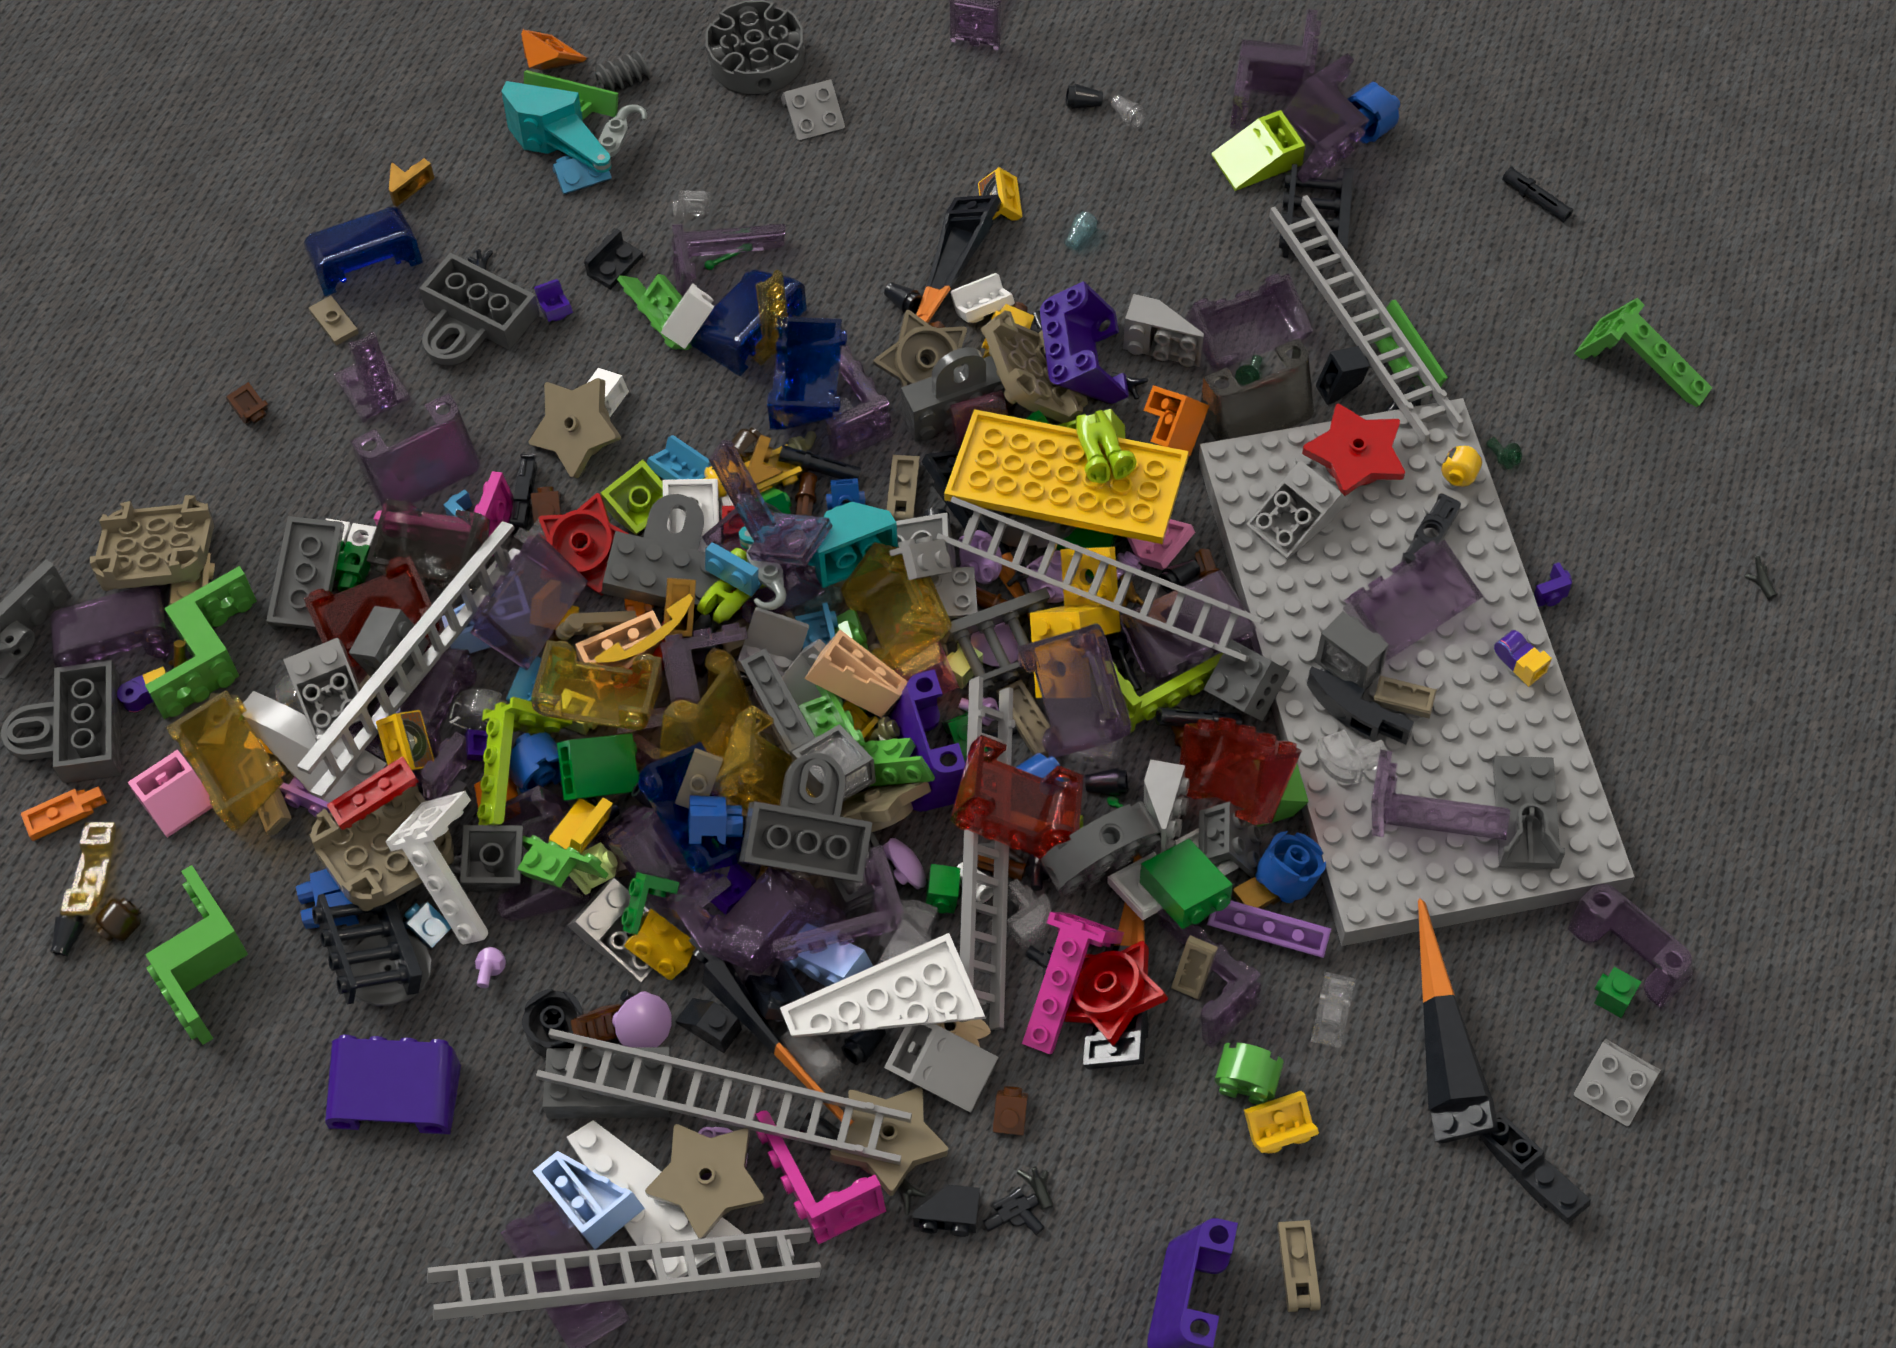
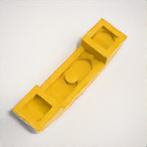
M688 594L667 608L666 611L672 620L626 651L617 642L596 656L595 660L597 663L619 661L651 648L664 639L678 625L687 612L693 597L691 594Z

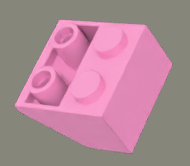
M178 749L128 782L137 799L167 838L217 805Z

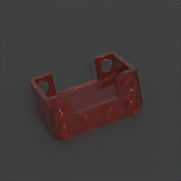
M1222 717L1219 718L1218 722L1198 719L1197 723L1185 724L1179 765H1185V778H1189V788L1186 796L1193 799L1217 797L1245 809L1236 810L1235 817L1254 825L1271 823L1302 750L1297 748V744L1294 742L1278 741L1273 734L1258 733L1255 727L1237 725L1236 720Z
M980 735L970 745L951 814V822L960 829L980 834L986 839L1001 842L1012 849L1022 850L1039 859L1055 845L1071 840L1069 836L1079 830L1083 775L1059 765L1044 778L997 761L996 759L1006 751L1007 745ZM985 747H990L993 751L985 752ZM1066 777L1069 778L1070 781L1062 782L1056 780V778Z

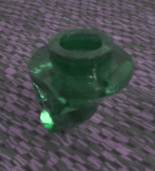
M1253 355L1250 364L1240 366L1235 374L1236 382L1251 390L1255 389L1262 380V372H1259L1263 358L1259 355Z
M1495 437L1486 442L1487 446L1497 456L1498 463L1503 464L1506 469L1511 470L1521 462L1522 451L1518 444L1510 443L1504 448Z

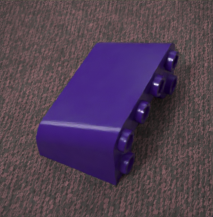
M1084 281L1046 299L1041 305L1040 317L1050 381L1055 385L1107 404H1113L1128 398L1126 375L1121 373L1111 377L1099 366L1096 342L1119 333L1116 311ZM1110 320L1109 327L1105 331H1099L1102 322Z
M935 669L913 675L908 680L901 696L888 715L899 726L900 736L897 739L911 738L916 747L910 757L922 756L935 776L933 781L928 782L931 792L911 802L913 809L920 812L965 801L967 767L959 743L930 750L925 735L926 731L934 729L940 721L937 698L942 697V691ZM945 754H952L957 758V762L953 766L947 767L941 764L940 759Z
M340 1035L338 1039L332 1041L325 1119L327 1127L329 1129L359 1130L360 1123L358 1120L415 1123L420 1133L451 1135L461 1064L455 1050L449 1046L447 1041L441 1039H433L430 1042H418L413 1038H401L400 1041H394L380 1036H372L369 1039H357L352 1035Z
M1212 1218L1169 1242L1147 1339L1148 1348H1213L1219 1316L1187 1309L1195 1270L1209 1274H1218L1227 1268L1230 1256L1232 1255L1238 1223ZM1202 1320L1208 1325L1209 1333L1204 1336L1190 1330L1191 1324L1194 1321Z

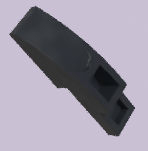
M1313 666L1310 668L1307 686L1319 703L1334 718L1357 734L1375 742L1380 733L1400 743L1407 744L1412 733L1414 721L1409 720L1403 714L1388 711L1376 702L1363 700L1365 689L1361 688L1357 683L1338 678L1325 669H1318Z
M1500 1111L1496 1113L1498 1130L1480 1134L1479 1137L1494 1157L1544 1210L1549 1207L1566 1224H1569L1590 1206L1591 1199L1544 1158V1151Z

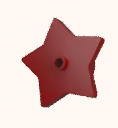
M1336 404L1329 431L1306 443L1302 449L1304 456L1325 466L1329 474L1335 478L1338 488L1344 496L1359 486L1373 483L1376 480H1403L1405 476V470L1393 449L1400 425L1399 419L1365 420L1341 404Z
M596 493L577 510L564 515L539 516V522L548 542V552L539 575L543 582L577 579L597 594L604 595L602 593V584L615 531L627 532L610 523L603 498L599 493Z
M1142 940L1122 951H1107L1097 955L1086 954L1064 1022L1092 1023L1111 1045H1115L1135 1015L1166 1002L1168 997L1164 991L1148 977L1149 947Z

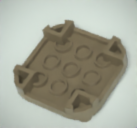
M1006 310L981 328L982 334L985 336L989 346V354L996 365L997 376L1006 389L1004 396L1011 404L1018 403L1029 411L1036 412L1039 410L1045 417L1061 423L1072 421L1082 414L1083 408L1088 404L1087 397L1070 389L1055 385L1049 379L1042 330L1037 333L1016 324L1012 313Z
M185 495L181 505L134 509L131 501L120 503L122 509L112 513L110 516L102 515L99 520L102 533L96 556L90 557V565L102 590L110 591L122 588L166 585L182 581L194 582L200 578V571L204 568L207 561L214 529V522L208 503L204 504L197 501L195 496Z
M417 784L415 787H410L402 792L401 796L397 795L390 802L371 814L366 815L365 819L358 820L352 824L351 828L342 830L333 815L328 813L325 808L316 815L317 820L312 827L311 834H309L315 852L345 897L353 904L358 905L363 911H369L374 907L386 904L423 883L403 849L391 851L385 842L422 802L426 801L419 792ZM448 829L445 834L437 837L433 842L446 863L450 865L454 861V845Z

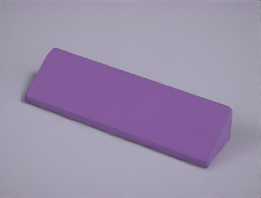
M1232 900L1224 910L1210 914L1207 925L1322 958H1324L1331 928Z

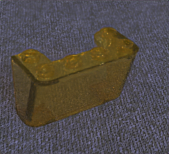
M547 640L531 695L532 707L538 714L546 717L632 730L645 729L662 686V658L651 654L639 655L634 658L632 670L621 666L611 667L594 662H578L576 651L568 642Z
M754 705L749 706L737 715L714 785L717 792L736 804L742 805L746 810H748L749 803L754 801L780 806L785 774L792 763L791 755L757 734L773 724L774 718ZM756 718H758L759 720H761V721H760L759 723H757V724H756ZM806 788L807 794H808L810 797L816 798V797Z

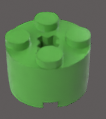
M1226 1043L1214 1080L1220 1086L1219 1093L1236 1098L1238 1093L1250 1096L1249 1101L1257 1105L1274 1099L1284 1064L1283 1059L1278 1056L1277 1061L1270 1058V1051L1254 1045L1237 1043L1236 1048H1230V1043Z

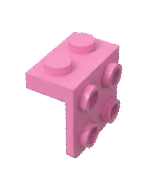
M1170 519L1163 544L1128 537L1127 539L1134 554L1140 559V563L1163 570L1167 568L1194 535L1195 531L1191 524Z

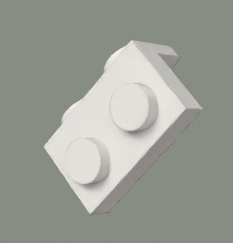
M997 273L950 292L957 315L970 323L979 322L984 319V316L994 313L996 310L1000 311L1005 304L1010 306L1015 304L1013 295L1002 287L1000 276Z

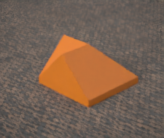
M524 29L521 33L525 58L529 68L546 70L581 63L587 59L553 35Z

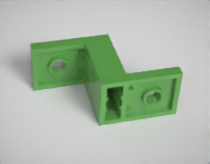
M240 566L164 608L177 635L185 642V647L193 657L145 685L164 720L168 717L180 715L185 707L194 702L206 700L211 692L220 687L226 688L239 677L227 649L212 627L223 625L229 617L238 612H246L252 607L253 603L257 602L246 575Z
M191 865L181 871L187 880L182 885L204 919L145 954L151 963L146 969L190 1038L193 1040L198 1037L202 1045L212 1040L213 1037L185 993L242 959L248 953Z

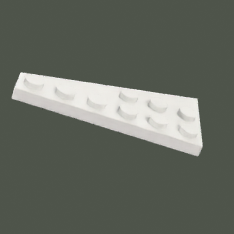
M949 933L780 1007L793 1038L986 1019Z
M594 1120L567 1136L569 1143L584 1166L588 1167L590 1171L610 1179L612 1183L633 1192L645 1208L624 1225L636 1246L698 1239L682 1208L646 1195V1188L661 1173L659 1169ZM722 1217L706 1238L742 1235L744 1233ZM716 1254L694 1255L697 1268L715 1257ZM684 1256L662 1258L667 1279L684 1277L688 1274ZM652 1259L646 1260V1262L655 1274Z

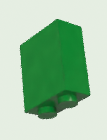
M632 733L573 739L557 743L564 801L632 793L634 786L641 781L635 758L637 747L633 741Z
M1189 838L1141 863L1139 883L1182 929L1192 924L1200 923L1206 916L1216 911L1224 910L1231 903L1233 884Z

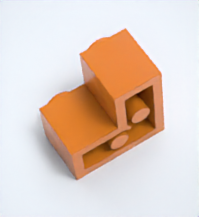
M1153 385L1143 411L1160 418L1150 442L1164 447L1189 451L1188 456H1190L1209 405Z

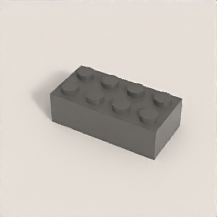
M631 1047L672 1057L670 1047ZM548 1048L546 1051L545 1072L566 1076V1064L570 1051H573L574 1048ZM594 1048L583 1049L574 1079L596 1083L605 1051ZM613 1053L604 1086L626 1090L634 1058ZM643 1060L634 1093L656 1097L664 1065ZM672 1073L664 1100L671 1101ZM544 1081L543 1109L547 1119L670 1117L671 1111Z

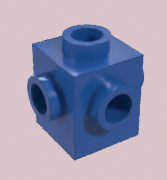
M858 478L831 480V494H826L827 511L847 504L843 502L845 499L850 500L849 502L865 505L864 491H859Z

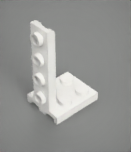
M466 791L422 802L385 841L391 851L403 849L453 932L463 945L484 940L488 935V930L433 840L445 834L449 829L448 825L464 813L463 809L471 801Z

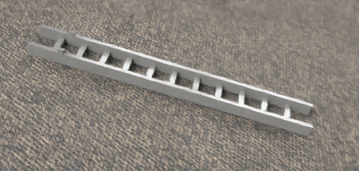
M1308 195L1302 197L1301 206L1310 218L1287 225L1276 207L1270 208V219L1355 344L1359 346L1364 356L1367 357L1370 366L1423 444L1428 443L1430 433L1423 422L1446 414L1457 431L1461 430L1464 421L1448 399L1446 391L1442 390ZM1316 226L1322 236L1301 244L1293 234ZM1328 243L1334 254L1313 262L1306 251ZM1341 262L1347 273L1325 280L1319 272V269ZM1353 280L1360 291L1338 299L1331 288ZM1366 299L1373 310L1351 318L1344 306ZM1379 317L1386 328L1363 336L1357 325ZM1392 336L1399 348L1377 356L1369 344ZM1406 356L1412 367L1390 375L1383 363ZM1419 375L1426 386L1403 395L1396 383ZM1432 394L1439 406L1416 414L1411 402Z
M952 496L950 502L971 509L974 513L972 518H969L962 542L940 533L937 534V539H944L949 544L1248 662L1249 656L1227 648L1228 642L1239 615L1263 624L1265 619ZM982 514L999 520L987 552L970 546ZM1007 524L1024 530L1012 562L995 556ZM1032 534L1049 540L1038 572L1020 566ZM1058 544L1075 550L1063 582L1046 576ZM1083 554L1101 561L1089 592L1071 586ZM1109 564L1126 570L1114 602L1096 596ZM1134 574L1152 581L1140 613L1122 606ZM1160 585L1179 591L1166 623L1148 616ZM1186 595L1205 602L1192 634L1174 627ZM1213 605L1231 612L1219 644L1200 637Z
M502 521L326 732L318 734L315 745L297 765L298 770L311 774L322 759L327 765V772L310 791L313 796L324 799L379 733L376 721L393 715L525 556L521 550L512 548L508 552L506 549L501 548L503 542L515 529L512 524ZM494 555L498 566L488 575L485 564ZM478 575L481 586L472 596L468 584ZM461 594L465 605L456 615L452 603ZM445 614L449 625L439 635L435 624ZM428 634L432 645L422 656L418 644ZM411 654L415 666L405 675L401 665ZM394 674L399 685L388 697L383 686ZM377 696L381 707L370 717L366 707ZM359 716L364 727L353 739L348 728ZM342 738L346 749L335 760L331 748Z
M978 676L969 680L960 959L972 987L974 984V970L991 974L990 993L975 989L974 991L980 1005L990 1003L989 1029L998 1030L1004 1028L1012 728L1015 727V720L1013 719V688L1008 687L999 691V711L983 705V677ZM982 717L998 721V738L982 733ZM981 743L998 748L997 765L981 760ZM980 770L997 776L996 793L980 788ZM980 798L996 803L995 822L979 817ZM979 827L995 832V849L978 844ZM978 855L994 859V878L977 873ZM977 883L993 888V906L976 902ZM976 912L993 916L992 935L975 931ZM975 941L992 945L991 964L974 960Z
M555 1029L549 1030L548 1035L551 1039L575 1045L573 1051H570L566 1064V1076L537 1070L536 1077L538 1080L747 1128L897 1165L901 1163L900 1155L876 1150L884 1117L911 1123L912 1113ZM584 1046L605 1051L596 1083L574 1079ZM613 1053L634 1058L626 1090L604 1086ZM643 1060L664 1065L656 1097L634 1093ZM673 1067L694 1072L686 1104L664 1100ZM703 1074L724 1079L716 1112L694 1107ZM733 1081L754 1086L745 1119L724 1114ZM762 1088L785 1093L776 1126L754 1121ZM793 1095L815 1100L807 1133L785 1128ZM823 1103L845 1107L837 1140L815 1135ZM853 1110L876 1115L868 1147L845 1143Z
M808 1227L429 1267L427 1270V1282L436 1283L458 1280L461 1302L433 1304V1320L468 1316L478 1319L486 1314L818 1278L820 1276L821 1264L820 1262L792 1264L794 1252L791 1244L809 1242L811 1230ZM777 1246L782 1266L761 1268L756 1248ZM746 1249L752 1270L730 1272L725 1251ZM715 1253L720 1273L699 1275L694 1255ZM684 1256L689 1277L667 1279L662 1258ZM652 1259L657 1280L635 1282L630 1262ZM621 1263L625 1284L603 1286L599 1265ZM589 1266L593 1287L570 1289L566 1269ZM556 1270L560 1291L537 1293L533 1272ZM524 1273L527 1294L504 1297L501 1276ZM491 1277L495 1298L471 1300L468 1282H474L477 1278Z

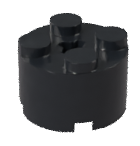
M554 989L543 990L535 994L527 1002L522 1018V1026L531 1048L544 1058H546L548 1048H574L575 1044L551 1039L548 1034L550 1029L573 1034L571 1020L584 1015L578 999L570 992L554 991Z

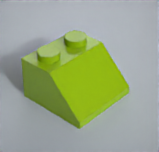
M641 460L603 490L601 496L606 510L622 526L637 535L646 528L649 512L653 504L663 497V483L647 463Z

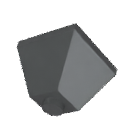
M463 825L460 883L464 891L495 892L521 885V873L517 868L522 862L523 826Z

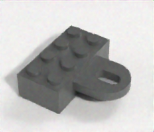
M451 252L419 288L425 308L438 314L425 329L422 343L426 355L432 361L441 365H455L465 361L474 353L485 338L510 350L540 314L535 294ZM449 335H459L449 348L439 349V346Z
M972 347L954 350L936 363L932 370V377L901 388L902 418L914 441L921 439L930 440L937 433L946 430L949 432L957 430L962 424L970 422L974 409L1001 414L1013 406L1004 396L1006 389L997 376V368L991 356L983 358L981 352Z
M666 495L657 500L651 507L643 537L615 531L603 579L602 593L664 608L667 578L696 580L694 615L700 616L701 613L697 611V606L701 598L715 582L720 580V578L705 570V552L698 551L704 527V515L700 506L693 499L685 495ZM673 509H681L686 514L683 529L679 533H672L667 528L669 514Z
M112 660L54 668V701L20 707L12 712L4 721L1 729V738L7 750L13 756L24 760L53 757V768L63 783L121 776V702L117 697L118 688L121 686V676ZM44 727L40 735L24 738L16 737L17 733L22 729Z
M822 753L802 755L794 760L786 771L780 806L756 801L749 803L739 862L852 882H863L873 822L840 817L845 791V776L836 760ZM814 765L821 767L824 771L822 790L816 798L810 797L806 792L808 772Z

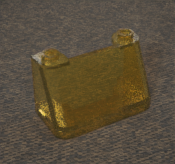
M874 542L841 587V592L850 609L867 612L882 647L873 649L871 654L892 670H895L944 638L950 631L952 624L931 576L909 580L903 555L890 556L889 553L890 550L899 547Z
M713 647L705 660L706 667L709 670L707 692L698 704L687 700H678L671 703L662 717L659 766L682 775L686 774L696 748L723 758L718 777L738 749L731 732V727L737 722L752 728L755 724L756 711L734 657L724 650Z
M225 690L166 728L171 737L180 744L182 753L189 760L208 792L210 804L216 814L234 832L242 827L284 783L282 777L286 773L277 760L272 762L243 714L248 710L239 696L233 699L229 692Z

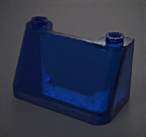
M387 207L342 224L313 232L304 241L306 252L324 296L336 293L337 283L340 281L342 283L347 282L345 273L392 257H394L396 265L400 264L401 260L407 261L411 267L423 263L415 235L401 209L397 207Z
M756 269L746 272L741 281L713 308L692 338V346L733 373L741 376L748 369V366L745 365L748 355L753 357L756 354L755 345L784 316L788 319H791L793 315L800 317L807 310L804 284L791 277Z
M778 316L776 329L778 330L779 338L778 342H776L777 357L773 390L768 393L767 400L770 430H786L834 418L835 412H840L841 398L837 396L842 346H847V330L842 329V319Z
M699 742L648 764L639 774L638 786L647 797L685 858L687 866L694 872L702 874L739 863L744 831L742 837L726 836V844H721L717 836H702L701 844H689V808L677 805L675 801L695 748L707 752L702 743Z

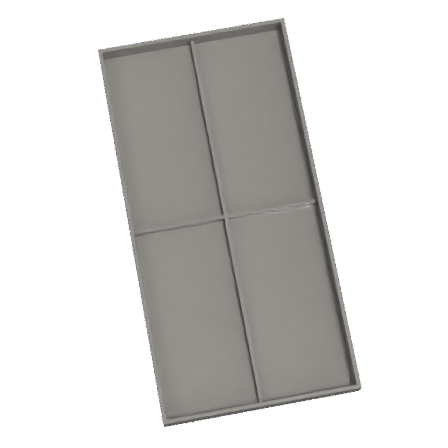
M1463 398L1450 400L1464 421L1462 429L1457 431L1446 414L1425 421L1423 424L1430 433L1429 442L1423 444L1400 409L1360 416L1365 420H1400L1393 449L1405 470L1404 479L1376 480L1373 483L1359 486L1345 496L1349 501L1336 517L1288 559L1251 529L1247 522L1300 460L1340 491L1335 478L1329 474L1325 466L1302 454L1303 446L1306 443L1329 431L1331 421L1200 444L1198 462L1243 611L1265 619L1263 624L1245 618L1254 652L1290 671L1275 697L1271 709L1283 750L1294 751L1309 802L1301 811L1309 837L1321 847L1323 863L1326 861V868L1321 878L1341 946L1418 932L1419 898L1426 903L1433 928H1439L1627 892L1635 878ZM1432 403L1415 406L1413 409L1416 414H1420L1438 407L1439 404ZM1470 446L1477 451L1482 459L1481 469L1475 481L1469 486L1460 487L1452 485L1442 475V464L1453 447ZM1443 493L1460 501L1461 507L1426 569L1423 572H1418L1414 570V565L1406 566L1402 564L1403 552L1406 553L1424 517L1432 510L1438 495ZM1426 528L1424 530L1425 535L1428 537L1439 535L1438 531L1434 528ZM1342 611L1349 616L1359 619L1363 626L1373 633L1380 634L1389 644L1383 671L1380 676L1437 689L1430 719L1384 708L1393 713L1403 714L1409 720L1414 721L1412 733L1406 745L1380 733L1375 742L1357 734L1334 718L1319 703L1307 686L1310 668L1313 666L1318 669H1324L1315 663L1321 633ZM1511 630L1521 633L1526 641L1540 653L1544 650L1552 658L1547 673L1529 687L1497 656L1494 650V644ZM1379 677L1365 690L1363 700H1374ZM1494 756L1554 758L1560 847L1565 848V855L1559 869L1499 867L1493 777Z

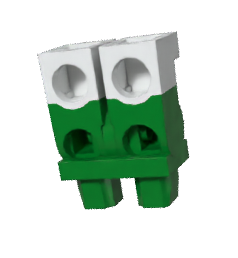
M326 518V520H330V521H339V520H333V519H327V518ZM339 521L345 527L334 580L339 581L337 586L339 592L353 596L358 585H364L376 548H379L382 539L377 527L353 523L351 527L350 522ZM360 532H365V533H367L369 536L361 535Z

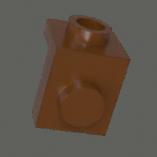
M249 382L226 396L228 403L245 424L249 421L256 423L267 415L265 411L268 409V403L266 400L262 401Z
M553 486L537 488V493H531L534 526H541L538 519L539 516L561 515V492L554 491Z
M1005 1086L1004 1090H998L993 1132L1024 1135L1029 1094L1022 1093V1088Z

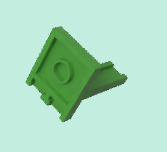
M1638 298L1600 318L1574 353L1583 360L1591 355L1596 357L1604 348L1608 347L1611 349L1622 337L1689 404L1695 407L1700 406L1712 389L1639 315L1644 304Z

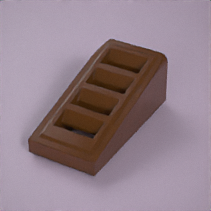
M620 1004L602 1006L572 1019L573 1034L601 1041L616 1038L617 1035L612 1024V1018L622 1006Z

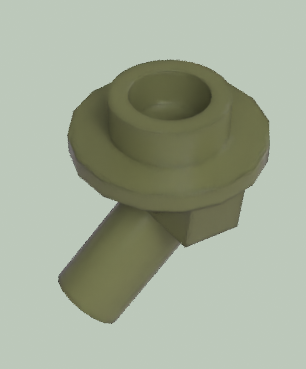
M809 431L805 438L802 436L792 437L789 439V445L787 446L803 451L810 450L817 435L815 432Z
M888 716L883 717L878 721V728L873 731L868 741L897 739L900 736L897 722L891 720Z

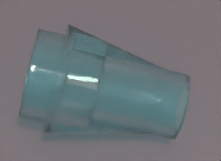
M1085 211L1075 215L1064 244L1068 247H1073L1077 251L1097 230V219Z

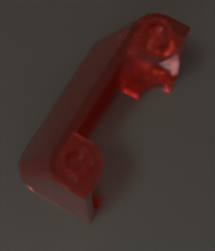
M411 556L392 559L388 563L389 566L385 570V575L333 595L331 591L317 589L312 591L308 597L303 598L322 644L339 638L346 648L353 667L359 664L349 654V651L374 606L401 609L415 625L432 605ZM437 621V623L435 624V627H436L437 631L440 630V626H439V622H438V621Z

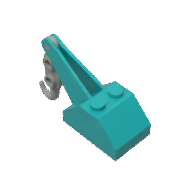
M506 81L501 91L508 129L524 150L547 154L560 150L599 173H605L611 169L610 157L615 156L621 149L628 132L627 116L637 112L642 115V120L645 121L647 119V112L642 106L626 105L619 110L617 116L606 123L599 140H597L583 123L578 92Z
M849 502L826 511L821 522L765 526L748 525L742 527L739 531L740 545L747 549L748 562L759 568V582L774 591L776 595L775 600L769 603H764L758 598L754 599V603L764 610H774L781 607L787 596L784 588L783 569L776 557L815 567L816 578L822 588L899 558V555L890 556L889 553L890 550L898 548L897 523L890 511L856 502Z

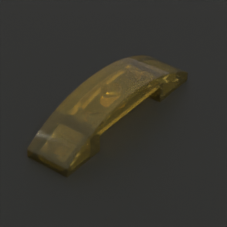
M115 822L85 823L79 843L82 854L72 889H66L60 909L61 915H91L98 907L109 878L116 830Z

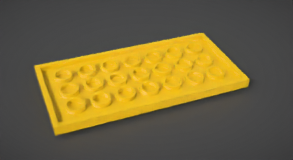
M974 409L944 492V499L951 501L953 496L985 509L1163 544L1188 461L1189 451L1118 438L1122 451L1132 452L1137 464L1129 475L1116 480L1112 474L1111 465L1108 462L1102 444L1098 443L1104 458L1107 460L1111 474L1108 482L1095 483L1090 481L1085 473L1087 458L1076 429Z

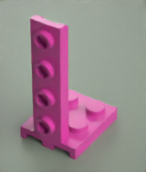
M492 471L489 480L484 484L480 503L475 506L472 523L389 511H378L373 519L380 532L387 537L399 536L413 541L426 540L440 545L447 543L459 545L463 548H480L502 521L509 523L514 500L503 473Z
M1050 912L1047 924L1058 927L1057 932L1059 933L1022 1042L1026 1046L1048 1054H1052L1055 1049L1089 944L1098 947H1110L1111 944H1121L1125 933L1075 914L1064 912Z
M761 1111L756 1114L758 1122L776 1126L768 1111ZM756 1131L761 1144L768 1143L771 1151L767 1152L774 1169L781 1168L784 1176L780 1177L784 1189L788 1195L793 1193L797 1201L793 1203L796 1212L801 1220L807 1219L818 1245L886 1212L881 1184L876 1175L869 1178H860L850 1187L840 1192H831L822 1201L816 1203L783 1138Z

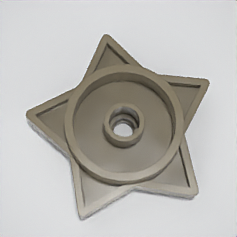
M906 310L898 342L877 356L872 362L878 368L898 379L901 387L932 377L934 366L942 357L962 348L967 328L932 327L912 311ZM926 357L929 360V364H923L920 358Z
M596 378L574 390L546 382L544 385L545 417L529 440V444L555 451L570 477L579 478L592 455L596 454L602 447L621 439V435L610 421L609 412L605 406L606 382L601 378Z
M928 782L873 786L844 800L840 817L873 822L871 832L881 830L907 817L913 810L911 802L931 792Z
M921 1087L889 1099L849 1090V1099L866 1103L870 1102L874 1105L912 1113L911 1123L884 1117L876 1150L900 1155L901 1163L897 1165L834 1149L830 1151V1160L859 1166L865 1172L876 1175L887 1194L893 1196L908 1172L916 1165L947 1156L948 1147L924 1123L923 1090ZM853 1110L851 1118L853 1123L849 1127L845 1143L868 1147L876 1115Z
M675 1124L673 1128L671 1163L646 1188V1195L682 1208L698 1239L706 1238L723 1215L729 1211L764 1203L763 1194L745 1169L750 1137L749 1130L743 1128L709 1138L679 1124ZM712 1173L709 1180L701 1179L704 1174Z

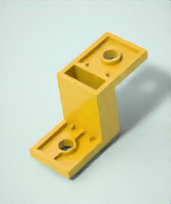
M1115 547L1085 548L1116 560ZM1070 548L1060 550L1062 580L1065 578L1075 550ZM1083 554L1071 586L1089 592L1091 584L1087 582L1085 572L1087 569H1090L1095 577L1101 561ZM1109 564L1096 596L1114 602L1118 592L1117 570L1115 566ZM1063 589L1064 606L1030 613L1036 698H1087L1091 696L1087 639L1120 632L1119 611ZM1059 661L1065 665L1066 672L1064 676H1061L1057 671Z

